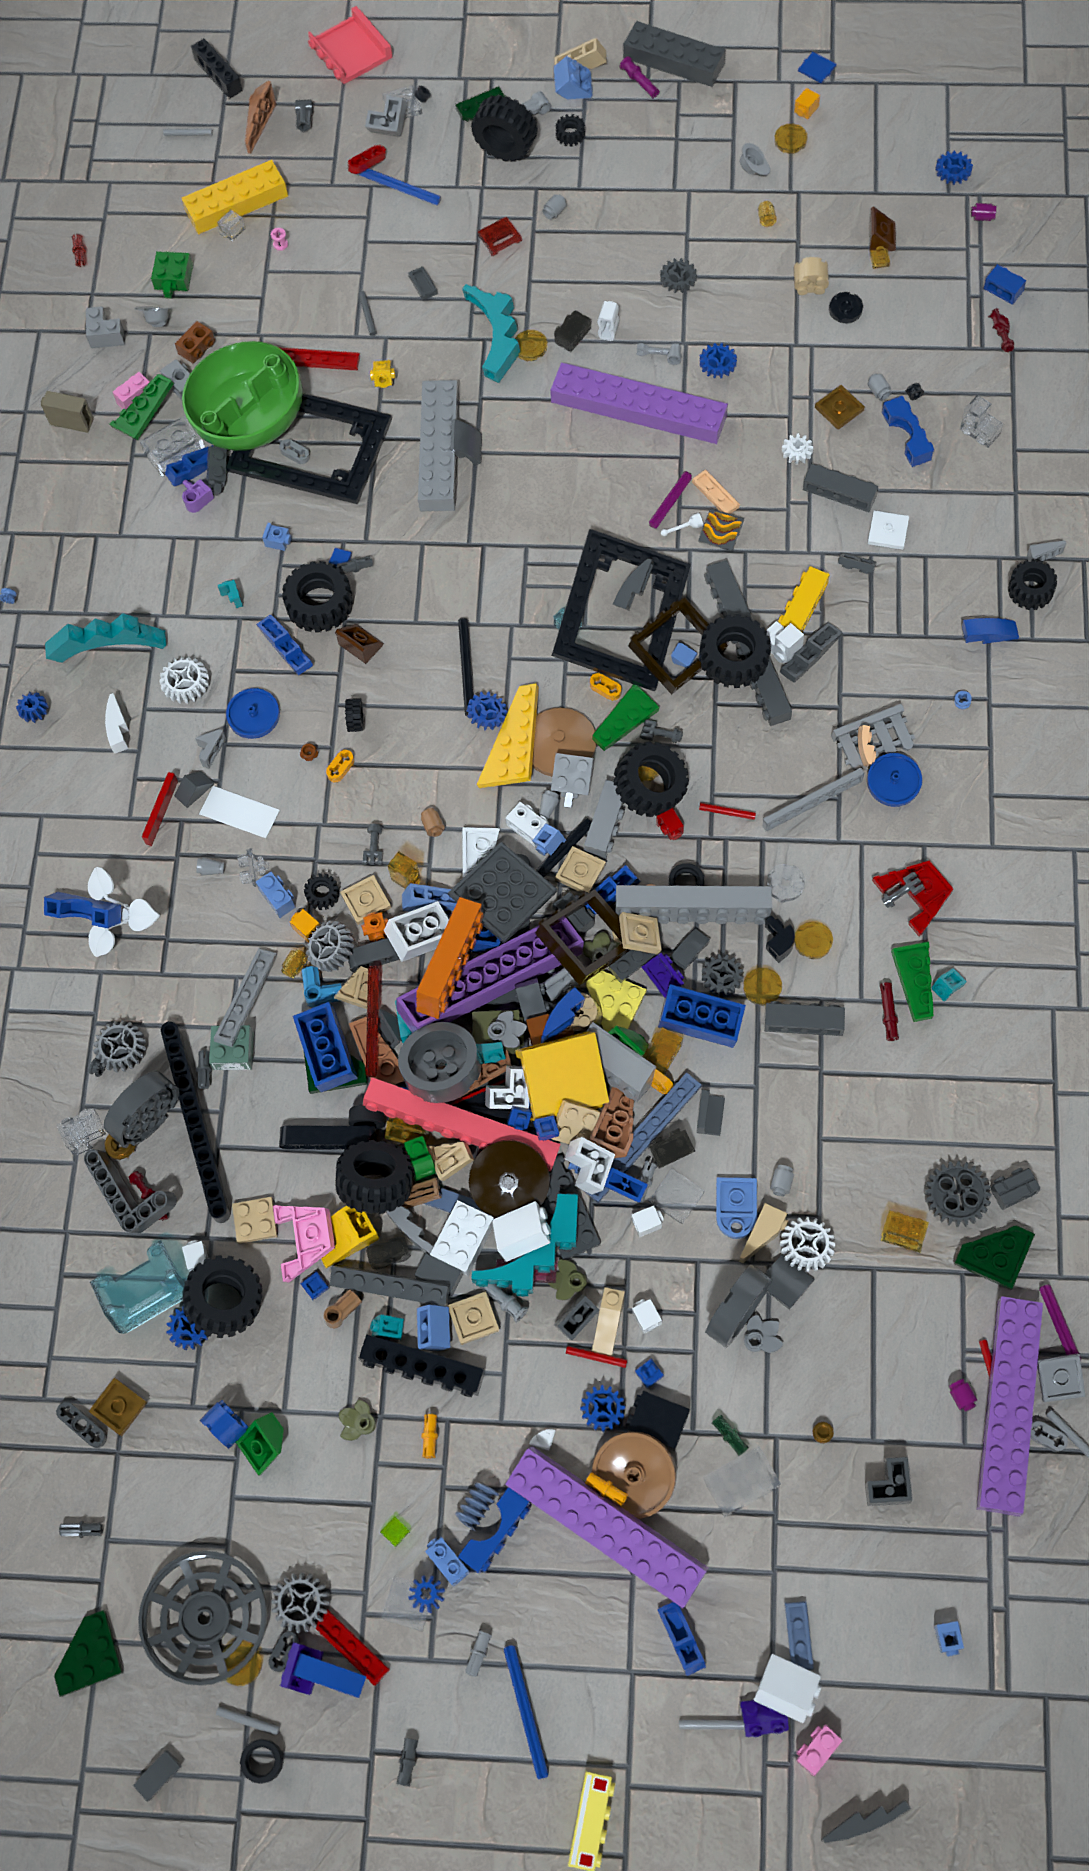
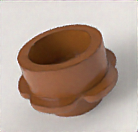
M309 743L303 745L300 752L301 758L306 761H312L313 758H316L318 756L316 746Z

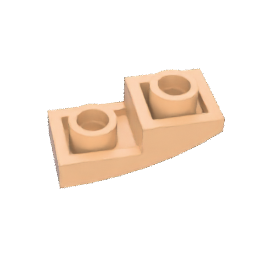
M862 725L858 728V748L863 765L868 767L872 765V762H875L876 751H874L875 746L867 745L872 737L870 726Z

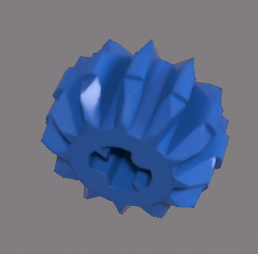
M29 691L28 696L22 694L23 699L17 702L19 704L16 706L18 715L27 723L31 720L36 723V719L42 720V715H47L48 704L46 699L37 692L33 695Z
M425 1575L421 1576V1584L418 1580H414L418 1587L409 1588L415 1595H410L408 1598L409 1600H416L412 1605L413 1608H417L421 1604L419 1612L423 1613L427 1606L428 1613H432L431 1605L439 1609L440 1606L436 1601L444 1602L445 1598L438 1596V1594L444 1593L445 1589H437L441 1585V1581L438 1580L433 1584L434 1576H430L427 1582ZM431 1589L430 1595L432 1597L430 1599L425 1597V1600H423V1590L429 1591Z

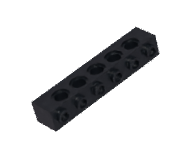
M367 1334L359 1355V1360L363 1362L362 1365L374 1369L377 1366L382 1368L383 1372L392 1375L394 1372L401 1373V1377L408 1380L418 1378L421 1379V1383L433 1386V1383L441 1385V1389L452 1392L453 1389L459 1390L461 1395L470 1398L473 1395H479L485 1375L483 1368ZM386 1351L388 1353L386 1359H377L380 1352ZM400 1357L407 1358V1363L404 1366L397 1365V1360ZM419 1363L427 1364L423 1372L416 1370ZM440 1368L446 1369V1375L442 1378L436 1377V1371ZM464 1374L466 1380L463 1383L455 1382L457 1375Z

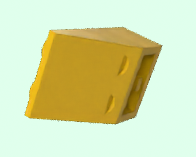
M345 1206L331 1216L335 1248L322 1257L321 1260L327 1269L380 1240L366 1212L360 1213L355 1208L351 1209Z

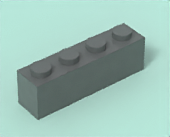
M812 463L803 484L804 491L869 513L877 497L879 487L872 482H865L854 476H848L839 471H833Z
M778 1001L766 1003L764 1032L843 1036L845 1007H840L839 1005H829L827 1007L816 1003L801 1005L797 1002L782 1004Z

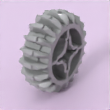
M329 920L328 922H322L321 926H316V931H311L313 935L311 938H308L309 944L305 945L308 948L306 954L309 956L308 960L319 970L327 972L338 971L339 966L344 967V962L349 961L348 956L352 955L351 949L355 947L352 942L355 939L352 937L353 933L346 925L338 921Z
M122 1020L119 1025L117 1021H114L113 1026L107 1024L106 1027L108 1029H100L102 1035H96L98 1041L93 1042V1045L96 1047L93 1049L96 1055L95 1058L100 1063H103L102 1067L106 1066V1069L109 1071L113 1069L118 1073L121 1068L125 1072L127 1066L133 1069L132 1064L134 1062L139 1064L138 1058H144L143 1053H141L146 1051L144 1034L139 1031L137 1026L133 1027L131 1022L126 1025L125 1021ZM130 1036L134 1039L133 1048L128 1045ZM107 1045L111 1048L110 1057L106 1056Z
M303 1572L300 1573L299 1579L293 1573L291 1575V1582L285 1577L284 1582L286 1585L283 1586L280 1583L277 1585L278 1588L282 1589L280 1593L277 1591L273 1592L275 1596H278V1600L273 1599L271 1603L278 1605V1607L273 1608L272 1612H280L275 1619L276 1621L283 1619L281 1622L283 1628L289 1623L288 1631L292 1632L296 1626V1632L301 1633L303 1626L305 1632H309V1624L316 1628L315 1620L317 1619L320 1622L324 1620L319 1616L320 1613H328L327 1610L322 1608L330 1604L329 1601H323V1598L328 1597L329 1593H321L326 1586L324 1584L318 1586L320 1583L319 1578L312 1582V1574H309L305 1580ZM308 1585L313 1590L300 1594L295 1586ZM290 1591L292 1601L285 1609L284 1600ZM296 1596L305 1599V1602H303L304 1609L296 1606V1603H298L296 1602L298 1599ZM316 1596L317 1605L315 1611L311 1614L309 1604ZM301 1611L306 1619L295 1621L289 1618L288 1615Z

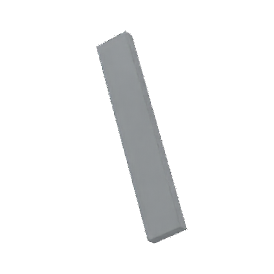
M859 768L763 818L762 826L764 830L769 831L863 782L864 771L862 768Z
M258 948L214 1036V1042L233 1047L277 958V953Z

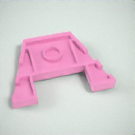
M273 1206L276 1224H283L293 1220L298 1259L281 1264L283 1282H291L335 1248L329 1209Z

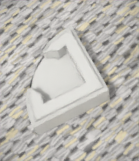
M546 1429L537 1433L531 1439L530 1445L550 1451L556 1430Z

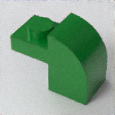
M423 1136L403 1143L407 1155L413 1164L415 1181L436 1173L431 1154H429Z

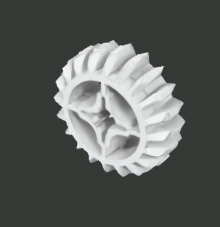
M181 656L178 661L174 658V663L168 662V667H163L164 672L160 673L161 689L166 697L170 698L173 702L177 700L181 704L184 700L188 704L190 699L195 702V697L201 698V693H206L205 687H209L208 671L203 663L198 662L196 658L192 660L188 656L185 660ZM194 673L198 674V678L196 681L193 679ZM172 679L176 681L174 687L171 686Z
M806 1217L805 1222L801 1218H798L797 1223L791 1221L790 1227H785L786 1233L781 1234L783 1240L780 1241V1246L784 1247L781 1249V1254H787L784 1258L785 1261L791 1259V1267L796 1263L798 1271L802 1267H805L806 1272H809L810 1267L814 1271L818 1270V1266L824 1268L825 1262L829 1263L831 1260L830 1256L834 1255L832 1249L835 1248V1243L831 1242L834 1239V1235H828L830 1228L823 1229L824 1222L820 1225L816 1224L817 1218L813 1222H810L809 1217ZM805 1231H810V1232H812V1233H814V1234H813V1235H810V1234H807ZM793 1235L798 1237L797 1241L799 1243L795 1249L792 1246ZM819 1240H821L823 1244L822 1254L818 1253V1248L816 1246ZM804 1242H806V1243L809 1242V1243H812V1244H811L810 1247H809V1245H808V1247H807V1246L804 1245ZM801 1254H806L810 1258L803 1257Z

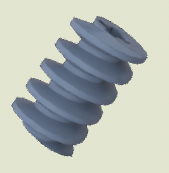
M483 1483L474 1484L477 1491L470 1490L469 1492L473 1498L466 1497L464 1499L468 1506L461 1504L460 1508L463 1513H455L459 1521L473 1531H476L472 1526L473 1524H481L477 1517L485 1518L482 1510H490L487 1502H495L491 1496H499L497 1492Z

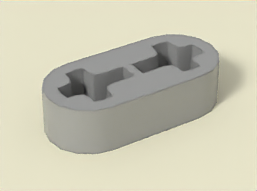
M285 439L280 443V451L287 458L298 464H305L309 461L310 455L305 447L290 439Z
M1036 1421L1032 1423L1030 1439L1054 1452H1061L1067 1447L1068 1439L1065 1434L1043 1422ZM1041 1427V1432L1047 1436L1045 1437L1041 1434L1038 1437L1035 1436L1033 1428ZM1049 1437L1053 1439L1060 1437V1442L1063 1443V1445L1055 1447V1442L1049 1439Z

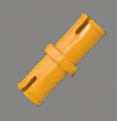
M435 1414L424 1415V1433L421 1435L423 1439L422 1458H435V1443L438 1439V1434L436 1433L437 1415Z
M593 1472L586 1479L585 1484L600 1492L602 1497L607 1496L620 1506L625 1503L628 1493L613 1486V1482L605 1481Z

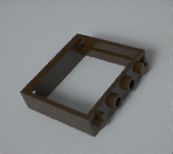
M685 597L680 601H674L668 611L663 610L656 617L657 619L654 622L649 621L640 633L638 631L630 637L631 641L628 645L671 695L702 671L701 662L698 660L675 680H672L640 643L679 612L687 618L701 635L704 630H707L709 624ZM726 642L718 647L721 655L728 647Z
M596 890L590 893L585 892L576 902L574 900L569 902L565 909L555 911L551 918L548 919L546 917L538 923L540 926L535 932L537 937L579 985H582L630 951V949H624L623 944H621L585 968L551 928L589 904L622 942L619 916Z

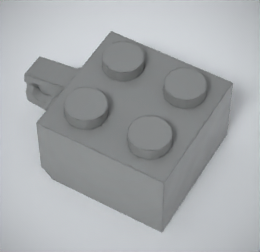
M556 753L551 791L561 792V797H565L564 807L572 808L573 798L578 799V794L589 795L594 758Z

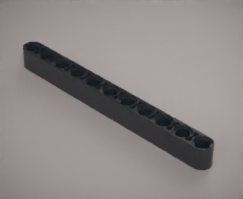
M165 1022L161 1026V1035L174 1084L179 1089V1102L208 1210L216 1222L225 1223L230 1218V1209L183 1037L174 1022ZM170 1030H175L173 1035H167ZM180 1047L178 1052L172 1053L174 1048ZM179 1065H185L182 1070H176ZM183 1083H190L187 1088H181ZM189 1100H194L193 1105L186 1106ZM194 1118H199L196 1124H191ZM198 1136H204L201 1142H196ZM209 1154L208 1159L204 1161L201 1160V1156ZM214 1172L212 1178H205L207 1173ZM219 1190V1194L216 1197H210L212 1191ZM220 1208H223L224 1213L220 1216H216V1211Z

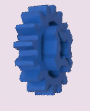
M953 150L952 154L947 151L946 156L941 154V158L937 159L935 169L937 176H941V181L946 179L947 184L952 181L953 185L957 181L962 184V180L967 181L968 176H971L973 164H971L972 159H967V154L963 156L962 151L958 154L955 150Z
M714 343L713 347L707 345V350L703 349L702 354H700L699 366L702 367V372L707 371V376L712 374L714 379L717 375L723 378V374L729 376V371L734 372V367L737 366V354H734V349L729 350V345L723 347V343H720V346Z
M480 692L479 697L474 695L473 699L469 700L466 710L468 712L467 717L472 718L471 724L477 723V728L483 726L484 730L487 727L494 730L495 725L499 728L507 714V710H505L506 704H501L503 699H497V694L490 696V692H487L486 695Z
M175 1309L177 1315H170L169 1317L172 1319V1322L166 1324L171 1328L166 1333L173 1335L169 1340L172 1343L176 1341L175 1346L179 1348L182 1345L184 1350H187L188 1346L195 1350V1344L203 1346L201 1340L209 1339L205 1335L206 1331L201 1330L198 1334L199 1331L195 1329V1323H189L184 1311L180 1312L178 1309ZM185 1322L191 1325L193 1334L187 1330ZM186 1337L192 1338V1340H182V1339H185Z
M601 1385L598 1391L593 1387L592 1394L587 1391L588 1399L581 1400L585 1406L580 1407V1411L586 1412L582 1415V1419H588L587 1426L594 1424V1431L601 1427L602 1432H605V1427H609L612 1431L614 1423L619 1426L618 1418L624 1419V1414L621 1411L625 1410V1406L620 1405L624 1402V1399L617 1398L619 1392L612 1393L611 1386L608 1390H604L603 1385ZM606 1395L607 1397L599 1399L597 1396ZM590 1403L594 1406V1411L591 1415L589 1413ZM614 1403L617 1405L616 1414L611 1410ZM598 1404L601 1406L607 1405V1412H599ZM599 1419H607L608 1421H607V1422H599L598 1420H599Z

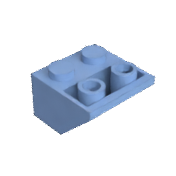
M569 56L564 57L554 66L556 93L567 100L591 98L593 96L591 71L587 67L579 64Z

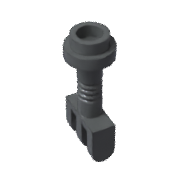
M645 720V726L642 728L644 733L640 734V738L653 741L654 735L672 738V742L677 743L681 742L683 731H680L679 728H675L674 731L657 728L656 721Z
M370 824L367 828V833L371 834L370 851H363V865H367L368 858H370V865H375V858H378V865H382L383 852L377 851L378 835L382 834V828L379 824Z
M915 872L903 878L906 885L901 887L900 890L898 889L891 895L887 893L883 895L884 897L881 900L887 908L890 906L894 907V901L909 891L915 896L925 889L923 884L917 886L921 881L919 878H916Z

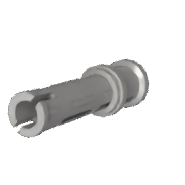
M488 1284L487 1287H481L500 1304L502 1311L508 1312L514 1318L516 1323L527 1313V1307H522L513 1295H508L500 1287H497L496 1284Z

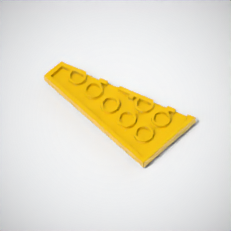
M536 683L518 687L477 782L479 788L531 781L539 690Z

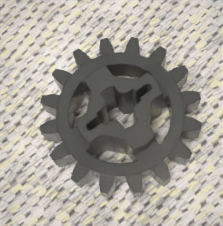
M674 258L672 263L668 260L667 265H663L662 270H660V282L663 283V287L668 286V291L674 289V293H677L678 290L683 293L684 289L689 291L690 286L694 287V283L697 281V270L694 269V264L689 265V260L683 262L682 258L679 261Z
M718 954L716 960L714 957H710L711 963L705 962L706 968H702V974H704L702 975V981H706L704 987L710 986V993L715 990L717 991V996L721 992L727 996L728 991L734 994V987L739 989V982H743L741 975H743L744 971L739 969L741 963L735 964V958L733 957L729 960L727 954L724 958H721V955Z

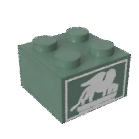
M243 1025L233 1047L214 1042V1036L219 1026H211L209 1064L212 1069L252 1070L254 1032L251 1026Z

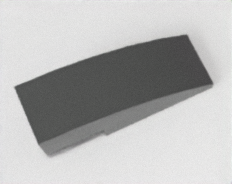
M647 559L630 574L617 593L613 605L628 611L630 610L635 594L642 596L655 563L653 560Z

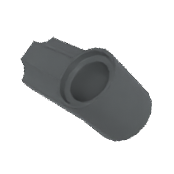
M312 99L295 100L296 128L301 132H307L308 129H311V115H313Z

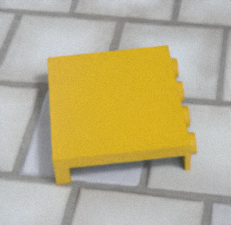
M587 1031L515 1050L516 1057L520 1058L522 1062L532 1111L530 1120L534 1121V1119L553 1115L556 1119L563 1100L591 1107L592 1109L601 1108L604 1103L609 1102L595 1032Z

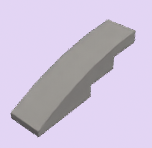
M402 1206L396 1207L391 1212L386 1211L397 1228L416 1247L430 1255L434 1246L422 1239L424 1236L423 1229L410 1222L413 1217L411 1212Z

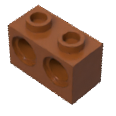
M196 321L175 343L177 353L194 364L215 342L213 332Z

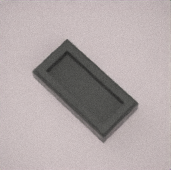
M423 266L408 272V277L422 301L438 294Z

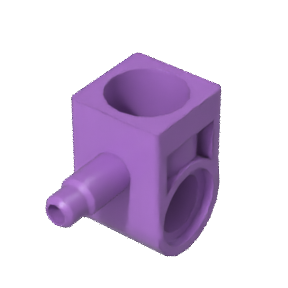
M201 479L194 484L187 480L183 481L187 490L183 492L182 499L189 512L196 513L214 499L212 490Z

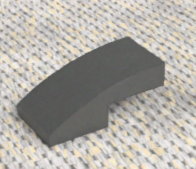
M694 929L670 956V959L685 970L709 944L710 939L697 929Z
M166 1750L133 1786L148 1802L164 1784L171 1780L182 1765L169 1750Z

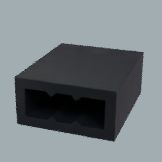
M643 1391L635 1399L633 1406L636 1407L634 1415L630 1414L626 1423V1426L629 1427L628 1432H641L658 1439L667 1449L675 1451L690 1409Z

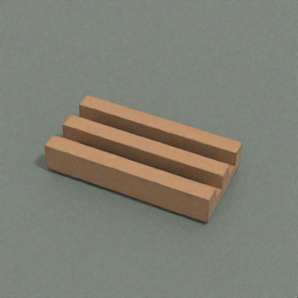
M433 1178L413 1184L411 1192L432 1185L433 1187L410 1194L402 1207L407 1209L442 1198L439 1192V1180Z

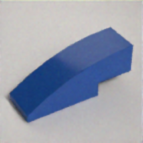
M208 447L182 455V460L166 465L165 475L174 487L183 484L184 480L189 481L207 471Z
M977 618L963 621L962 630L965 643L982 641L983 644L1019 639L1016 621L999 618Z
M625 865L613 877L609 876L595 890L611 906L615 903L616 885L637 886L641 880ZM589 904L585 906L587 909L591 910L594 916L597 915V913Z
M576 987L569 991L551 1012L542 1034L541 1043L548 1042L573 1024L574 1013L583 1007L585 997Z
M672 1602L657 1609L686 1676L706 1668L705 1661L680 1606Z
M301 1653L293 1673L294 1676L357 1698L360 1697L366 1679L364 1675Z

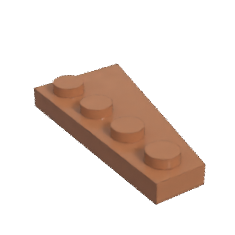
M368 1017L349 1023L370 1080L375 1078L395 1086L404 1084L405 1082L398 1066V1059Z

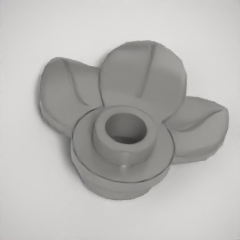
M506 1011L498 1015L496 1022L490 1024L488 1036L494 1041L502 1042L504 1047L516 1048L520 1046L518 1037L524 1034L527 1025L514 1021L512 1011ZM495 1030H500L501 1033H500V1034H495L494 1031H495Z
M758 1315L753 1316L747 1323L748 1333L744 1339L746 1348L752 1352L763 1350L767 1353H773L778 1351L783 1346L782 1341L776 1338L779 1322L766 1321L762 1323ZM751 1339H757L758 1344L753 1345L751 1343Z

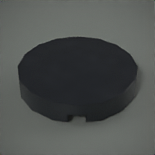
M841 292L834 295L829 304L830 316L839 323H853L860 318L863 312L861 298L856 294H850V292Z

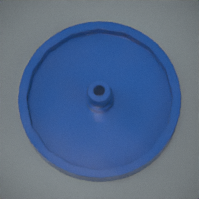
M250 688L237 693L230 700L226 710V718L233 732L248 739H256L269 734L276 727L280 717L279 706L274 696L258 688Z
M889 753L880 756L872 763L867 774V786L871 795L881 804L891 807L904 806L913 801L918 795L922 786V774L916 762L908 756L899 753Z

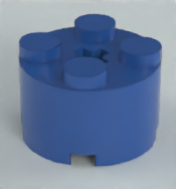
M221 1400L216 1402L200 1419V1422L207 1426L210 1432L225 1447L230 1449L246 1432L248 1426L236 1413L232 1416L234 1412Z

